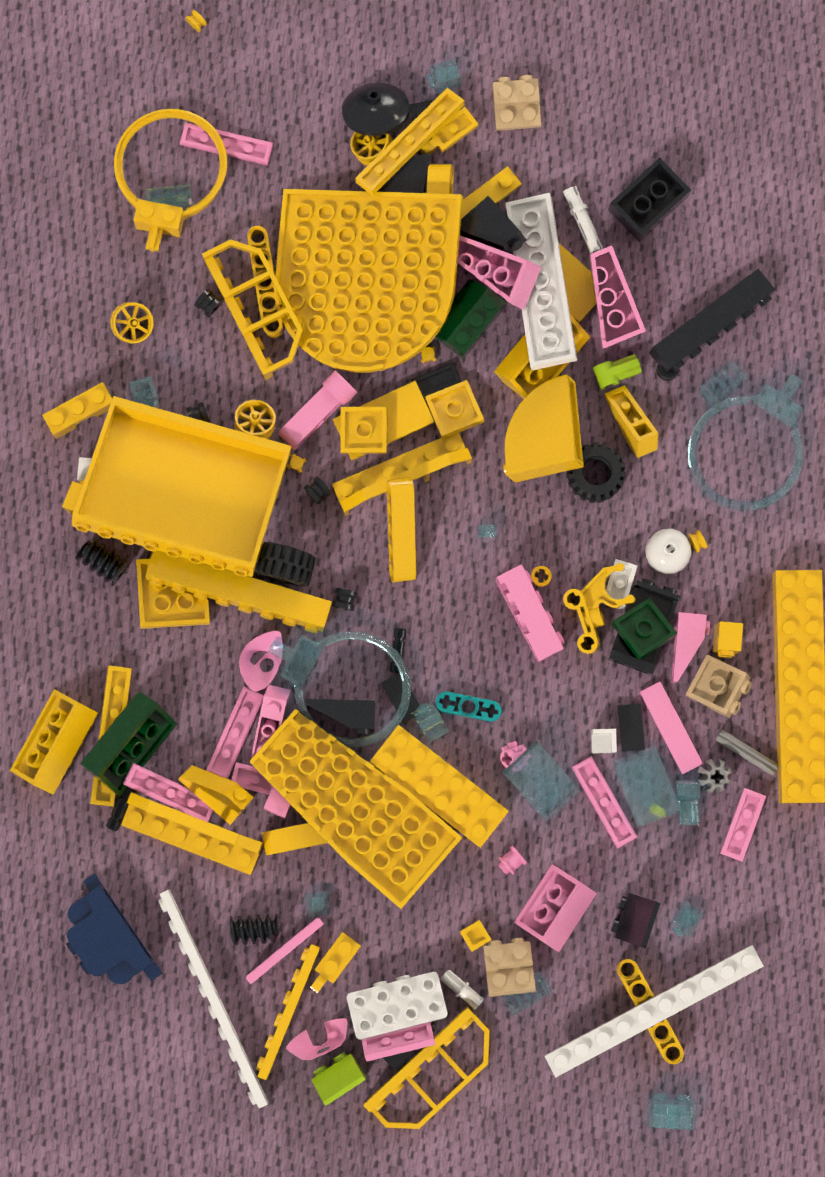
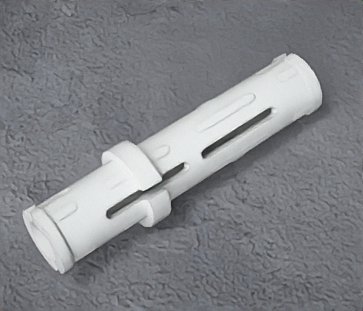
M577 186L564 190L563 194L571 209L569 212L571 216H574L589 253L592 254L602 250L603 246L587 212L588 207L583 203Z

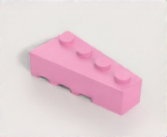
M460 236L458 264L505 298L510 304L524 310L541 267L526 259Z
M609 246L590 254L601 345L604 349L646 330L613 247Z
M521 564L498 576L495 582L537 662L539 663L564 649L562 645L565 644L564 639L559 631L555 632L552 626L554 623L549 611L545 612L541 604L543 599L538 590H534L531 584L533 581L528 571L524 570Z

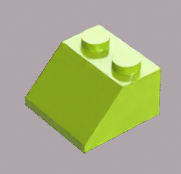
M343 1051L333 1058L335 1063L329 1067H326L324 1064L313 1071L315 1076L311 1080L325 1106L366 1080V1074L352 1052L346 1054Z

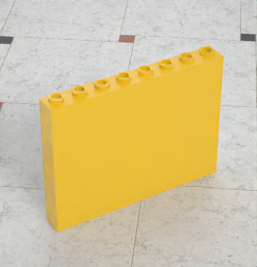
M113 396L72 514V526L82 532L91 531L98 533L103 538L112 537L119 539L128 545H141L149 551L158 550L166 552L171 557L177 558L180 556L196 564L205 563L217 570L226 569L242 577H253L289 461L291 446Z

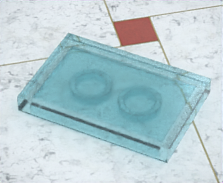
M537 741L502 772L546 822L581 791Z
M656 746L612 762L637 827L681 812Z

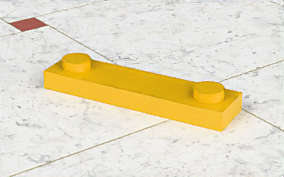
M508 166L463 199L461 219L487 196L497 204L522 185Z

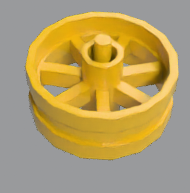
M354 132L350 142L353 154L363 165L368 166L393 141L389 133L386 134V138L379 140L381 135L373 137ZM363 145L364 147L358 151V146ZM366 152H368V157H363V156H362V155H364Z
M125 302L117 306L110 318V327L113 334L119 340L131 344L140 343L147 339L154 325L153 316L149 309L136 302ZM134 306L131 317L124 307ZM138 309H142L146 315L136 318ZM120 310L125 315V320L116 319ZM148 320L147 329L139 325L140 321ZM116 323L125 325L119 333L116 329ZM129 328L132 340L122 337ZM136 328L144 332V334L137 339L135 334Z
M261 400L245 401L235 411L234 429L269 439L274 433L275 412L269 404ZM250 411V416L244 413ZM267 414V416H268L270 419H262V418ZM238 418H241L247 422L239 424ZM262 425H271L267 430L262 427ZM249 427L250 432L244 430V428Z

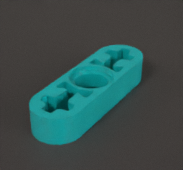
M447 691L441 692L436 698L438 710L448 714L494 722L500 718L502 713L499 703L492 700ZM449 696L450 701L456 702V697L461 698L458 704L459 712L453 711L455 706L448 705L447 709L442 708L443 704L439 703V700ZM471 700L474 702L475 710L472 713H465L462 710V703L464 701ZM479 702L484 703L483 708H489L490 705H494V709L498 710V714H494L492 718H489L487 712L481 711V716H477Z

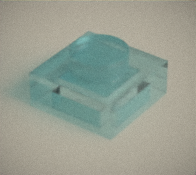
M328 890L305 894L308 917L332 914Z

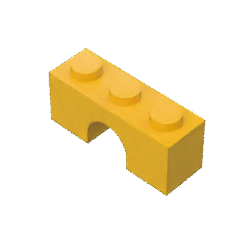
M102 382L42 416L53 436L57 439L76 429V426L83 420L92 416L98 417L107 412L112 397Z

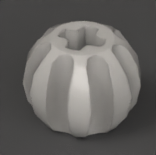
M712 759L705 761V769L700 766L698 773H702V777L698 779L700 786L706 784L705 791L713 793L714 789H716L717 793L724 791V784L730 785L732 779L727 778L728 774L732 773L730 767H724L725 761L716 759L715 764ZM715 772L719 774L715 779H711V775H714Z

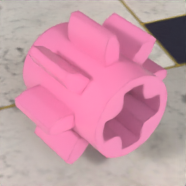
M513 741L501 748L503 752L500 755V760L505 768L511 767L514 772L527 765L526 761L529 754L523 744L517 746V742Z

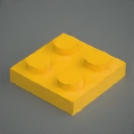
M467 380L425 396L426 403L442 439L484 423L483 415Z
M341 407V454H387V407Z

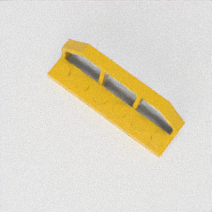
M230 239L202 253V256L265 380L274 377L273 372L293 363L303 330L262 250ZM233 247L258 255L267 272L234 288L229 277L224 278L221 273L224 267L219 257L214 258L213 256ZM271 278L285 308L252 324L250 318H244L241 312L244 306L240 298H234V296ZM289 314L297 332L288 358L273 365L270 357L265 358L262 353L265 347L259 337L255 338L252 332Z
M457 433L444 439H437L333 483L332 486L345 516L350 515L349 510L383 493L387 496V480L411 477L414 481L423 477L424 481L428 482L430 480V473L464 461L468 465L472 463V457L468 448H465L460 434Z
M130 793L127 801L129 806L121 826L252 875L263 842L185 814L178 809H172L139 794Z
M468 1006L434 1037L435 1045L422 1048L372 1096L364 1101L363 1106L369 1112H372L386 1128L420 1129L488 1065L489 1029ZM474 1020L484 1031L483 1062L467 1076L443 1050L441 1045L448 1046L456 1038L454 1033L459 1028L465 1030ZM440 1053L464 1080L436 1105L413 1080V1077L422 1070L419 1066L425 1060L429 1063ZM405 1079L433 1108L418 1123L388 1122L378 1111L387 1102L385 1098L390 1093L395 1095L404 1087L402 1082Z

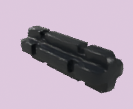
M395 628L390 672L401 673L406 629Z
M127 787L120 798L117 799L111 812L112 817L108 819L106 824L108 829L113 831L119 829L120 820H123L129 806L127 801L130 793H134L133 789Z

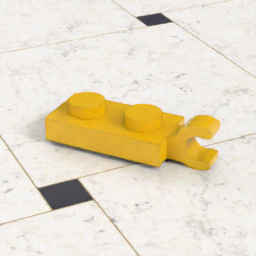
M463 107L421 148L420 152L422 154H432L439 148L443 153L478 127L477 121L466 107Z
M342 932L315 968V971L320 975L310 988L318 993L327 980L334 983L361 945Z

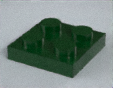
M651 598L643 601L612 622V626L638 660L644 658L677 635Z

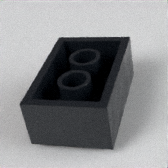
M658 158L610 203L608 211L640 242L689 197L691 189L661 158Z

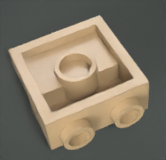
M523 75L519 77V80L510 81L509 77H500L497 79V82H493L496 131L541 127L538 79H533L531 75Z
M706 655L686 696L730 718L732 714L736 715L741 707L739 700L742 694L746 695L752 685V682L749 681L751 677L729 664Z
M515 938L511 940V943L502 944L501 941L495 940L488 942V946H483L489 997L536 992L530 941H525L524 938Z

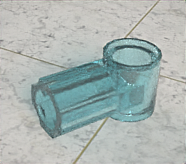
M698 779L675 780V787L677 786V795L675 797L676 801H678L679 825H700V782Z

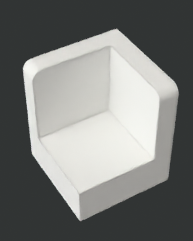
M592 729V753H616V729Z

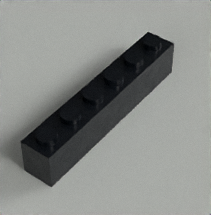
M758 268L656 344L649 354L665 374L671 370L674 373L685 365L684 360L688 357L691 359L697 357L702 352L701 348L704 345H713L720 339L718 336L723 331L729 333L737 326L736 321L740 318L746 320L755 312L753 309L756 306L760 305L763 307L772 300L771 295L775 288Z

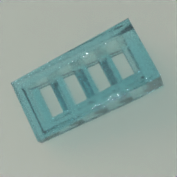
M732 361L704 383L697 393L712 409L748 377ZM729 370L737 377L738 380L736 382L727 373ZM724 376L731 386L728 387L721 377ZM715 382L722 388V393L714 385Z
M541 972L535 974L534 979L535 981L538 980L544 992L539 993L536 987V992H534L536 996L534 998L529 993H524L528 1000L525 1003L519 994H514L520 1005L517 1008L510 999L511 995L501 996L512 1016L552 993Z

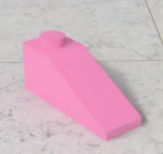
M682 612L677 614L675 630L677 635L674 642L671 683L679 681L703 642L705 634L709 635L710 621H706L707 615Z

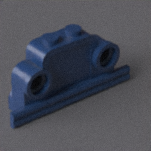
M94 873L83 882L90 893L72 904L68 910V918L75 926L68 930L67 939L69 942L66 943L73 955L77 953L81 959L79 964L83 971L93 976H101L107 973L108 978L115 984H125L141 971L145 972L150 981L163 974L96 874Z

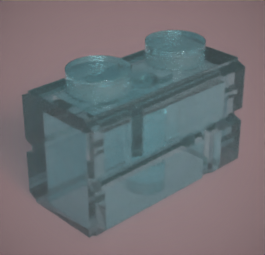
M654 1093L653 1097H648L646 1125L650 1128L695 1130L697 1101L692 1100L691 1095L677 1094L676 1099L668 1098V1094Z

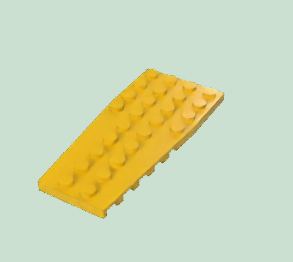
M294 710L250 760V764L352 868L400 909L404 907L462 839L457 832L408 790L376 769L375 766L361 758L356 752L339 742L334 736L328 734L298 710Z

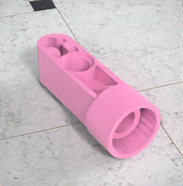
M336 370L322 383L323 387L279 431L278 435L293 450H296L341 405L345 406L358 393Z

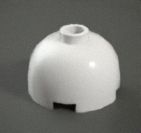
M662 529L655 532L648 540L645 548L646 558L649 565L656 572L675 574L683 570L689 563L691 545L687 537L680 531Z

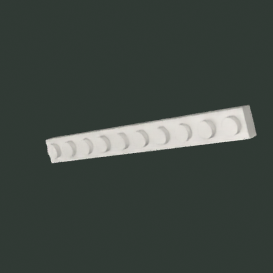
M166 890L160 893L161 899L158 900L163 912L168 911L171 918L168 921L169 926L174 934L178 933L181 940L178 942L183 955H188L191 961L188 963V967L193 976H198L201 983L198 985L199 991L203 998H208L211 1004L208 1006V1010L212 1018H217L220 1027H218L219 1034L223 1041L227 1039L231 1047L227 1050L232 1061H237L240 1070L237 1071L242 1083L247 1082L250 1091L247 1093L253 1105L257 1104L258 1108H262L269 1103L176 901L171 891Z
M750 945L544 1055L556 1078L764 966L753 945Z

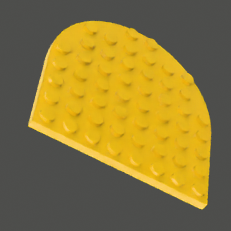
M283 189L275 277L303 330L299 346L314 359L327 366L356 373H369L389 369L406 362L421 352L442 328L454 299L463 204L462 194L376 192L372 196L367 191ZM278 294L280 309L282 310L285 306ZM288 314L282 317V322L294 339L297 329Z

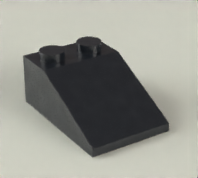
M305 699L304 703L306 706L351 730H356V735H370V731H375V701Z
M627 892L626 897L622 896L619 902L618 909L622 910L619 919H614L611 927V932H614L613 937L646 949L660 903Z

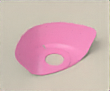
M270 631L254 638L245 646L240 655V673L244 682L252 691L257 692L265 689L278 672L283 656V641L280 631ZM258 651L268 652L255 665L250 662L253 653ZM264 659H271L274 663L272 670L263 672L260 669V663Z
M340 1018L324 1022L328 1040L321 1046H313L307 1030L297 1035L286 1046V1049L301 1060H312L342 1045L346 1039L348 1021L346 1018ZM330 1047L325 1052L317 1053L322 1048Z

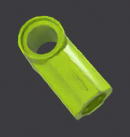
M635 354L614 362L607 361L592 368L601 390L606 389L605 387L613 384L615 386L620 383L619 381L642 373L639 360Z

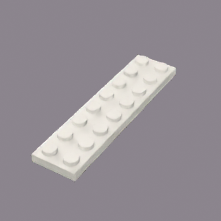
M546 193L506 202L508 218L527 239L519 250L513 252V255L541 267L524 310L522 309L530 367L532 370L577 361L551 195Z

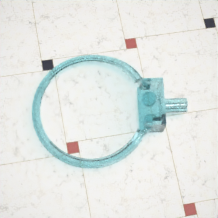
M791 374L780 391L765 383L757 395L726 399L717 403L702 415L695 425L689 440L688 461L696 484L707 497L724 507L749 511L764 508L777 502L792 488L799 476L803 462V443L796 422L804 408L792 401L791 398L803 380ZM750 400H752L760 408L794 429L789 431L795 450L794 464L788 479L774 494L755 502H736L718 495L706 484L698 469L696 447L702 429L714 415L728 407L750 405Z
M354 631L335 633L319 641H312L301 635L294 649L274 640L268 652L287 661L279 676L293 684L299 712L314 723L316 722L311 717L304 703L303 689L300 688L304 686L324 648L322 647L323 645L328 647L343 640H363L382 648L393 659L402 680V698L395 716L383 729L367 737L348 739L331 734L346 747H362L376 743L388 736L402 721L410 702V677L403 659L386 641L368 633Z

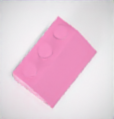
M552 864L514 923L557 952H560L597 893Z

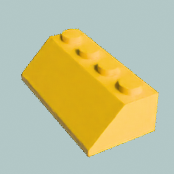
M570 314L577 354L590 339V336ZM524 335L494 370V373L504 384L524 399L541 384L558 377L569 363L532 370L526 335Z
M54 689L10 771L30 784L54 795L68 767L72 764L75 754L82 745L88 730L93 725L98 712Z

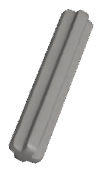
M724 730L718 733L716 737L717 742L768 774L774 775L778 770L779 766L777 763Z

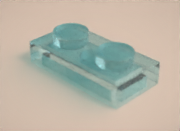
M191 184L146 189V201L177 207L193 205Z

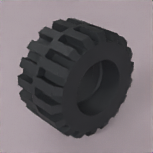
M593 442L592 445L586 444L582 448L584 465L589 461L598 460L608 467L610 474L606 483L602 485L588 483L582 474L583 467L569 470L566 473L569 487L583 501L586 499L589 500V503H594L595 501L601 503L606 499L609 500L617 494L623 484L626 475L625 462H622V456L615 452V448L607 447L608 444L603 443L599 445L598 442Z
M263 542L255 572L258 575L278 582L305 587L309 586L316 558L312 554L300 549L273 542Z

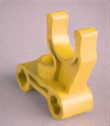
M623 563L604 567L582 590L570 589L564 594L563 601L565 606L569 609L577 610L584 634L578 638L577 646L583 653L594 654L600 649L601 642L596 628L605 625L600 608L601 603L612 608H620L626 604L635 603L636 599L633 595H628L623 599H614L606 591L605 584L607 578L614 572L624 571L625 565ZM573 594L580 596V603L578 605L570 603V597ZM588 637L594 640L590 650L584 647Z

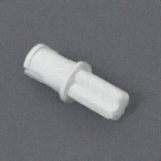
M447 970L442 975L441 981L456 993V997L460 996L474 1010L484 1000L483 997L468 986L469 982L465 983L451 970Z

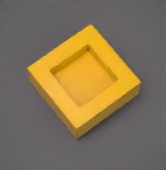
M480 920L459 931L471 952L491 941Z

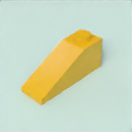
M624 385L605 393V399L621 433L635 456L639 458L657 450L658 432Z
M193 765L178 779L230 825L243 813L254 798L237 782Z

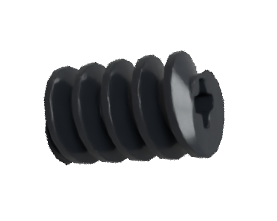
M97 539L92 542L87 541L80 548L75 559L78 561L83 558L82 564L84 566L90 564L89 570L92 572L97 570V576L99 577L105 575L104 581L110 582L112 580L111 586L113 587L125 572L127 561L125 560L119 564L120 556L117 555L112 559L113 551L109 550L104 553V544L97 548Z
M266 914L264 921H262L260 915H257L254 922L250 915L247 916L246 922H243L241 916H238L237 922H234L232 916H230V934L234 945H238L240 938L244 945L248 944L249 938H251L253 945L257 944L258 938L261 939L262 944H266L268 937L272 944L276 942L279 933L278 914H275L274 921L271 920L269 914Z

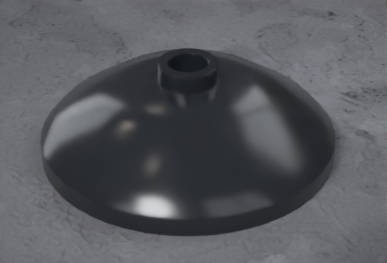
M369 83L360 86L345 98L342 105V116L345 124L354 132L368 136L385 135L397 130L405 123L410 112L409 100L405 93L399 88L386 83Z

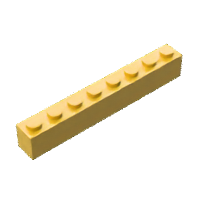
M158 550L153 551L146 572V579L154 586L162 587V585L172 587L171 590L178 593H185V591L194 593L193 596L198 599L207 600V598L216 600V603L221 606L229 607L230 604L237 606L239 611L251 613L252 611L261 613L260 616L268 620H273L274 618L281 619L285 625L293 627L296 624L305 627L306 631L312 633L323 632L332 603L329 600L252 577H242L232 571L225 569L217 570L205 563L196 564L180 556L177 558L171 557L166 552Z

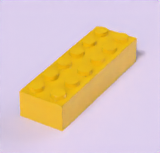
M400 725L395 728L370 760L372 764L408 790L418 800L480 848L509 812Z

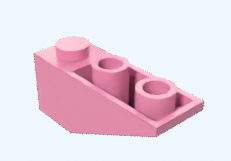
M268 685L263 698L251 757L261 749L283 724L291 690Z

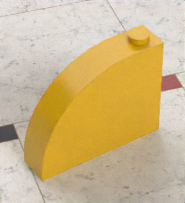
M567 374L546 381L534 389L520 403L510 420L505 437V463H503L505 475L515 483L584 467L576 384Z

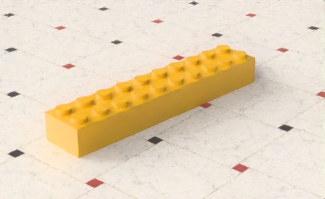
M776 570L772 573L777 764L779 766L777 770L778 803H825V653L822 570Z

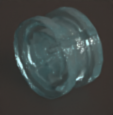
M497 525L476 526V530L479 531L477 538H496L497 534L494 530L497 529Z

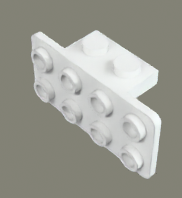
M436 972L411 978L409 975L396 978L395 982H377L371 988L347 995L355 1035L359 1040L444 1019L448 1015L439 977Z

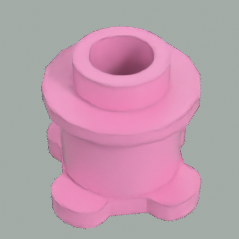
M511 846L504 856L498 857L500 862L497 865L506 875L509 872L514 875V871L518 867L527 863L518 851Z

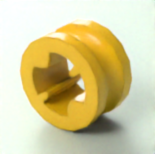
M195 10L191 11V16L187 15L185 17L186 21L197 32L201 31V26L205 27L207 25L204 18Z
M696 530L694 535L688 534V539L696 553L700 552L701 548H708L699 530Z
M545 566L535 567L531 573L532 583L538 587L547 586L552 578L551 571ZM539 570H543L544 575L548 576L547 580L543 579V583L538 582V578L535 577V573H539Z

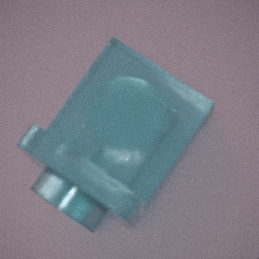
M685 900L669 924L674 926L672 931L683 938L685 935L691 937L692 932L705 914Z

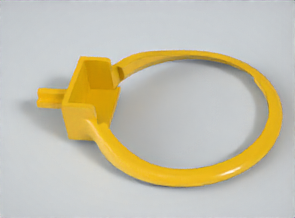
M161 109L145 114L125 130L116 147L114 156L116 180L122 194L136 210L133 220L135 228L149 231L145 249L151 252H158L162 234L180 237L183 221L208 207L217 196L225 180L227 153L222 138L208 121L186 110ZM166 118L190 121L208 133L219 154V173L213 188L201 201L186 208L185 211H183L182 207L138 199L126 184L122 168L126 146L139 129L153 121Z

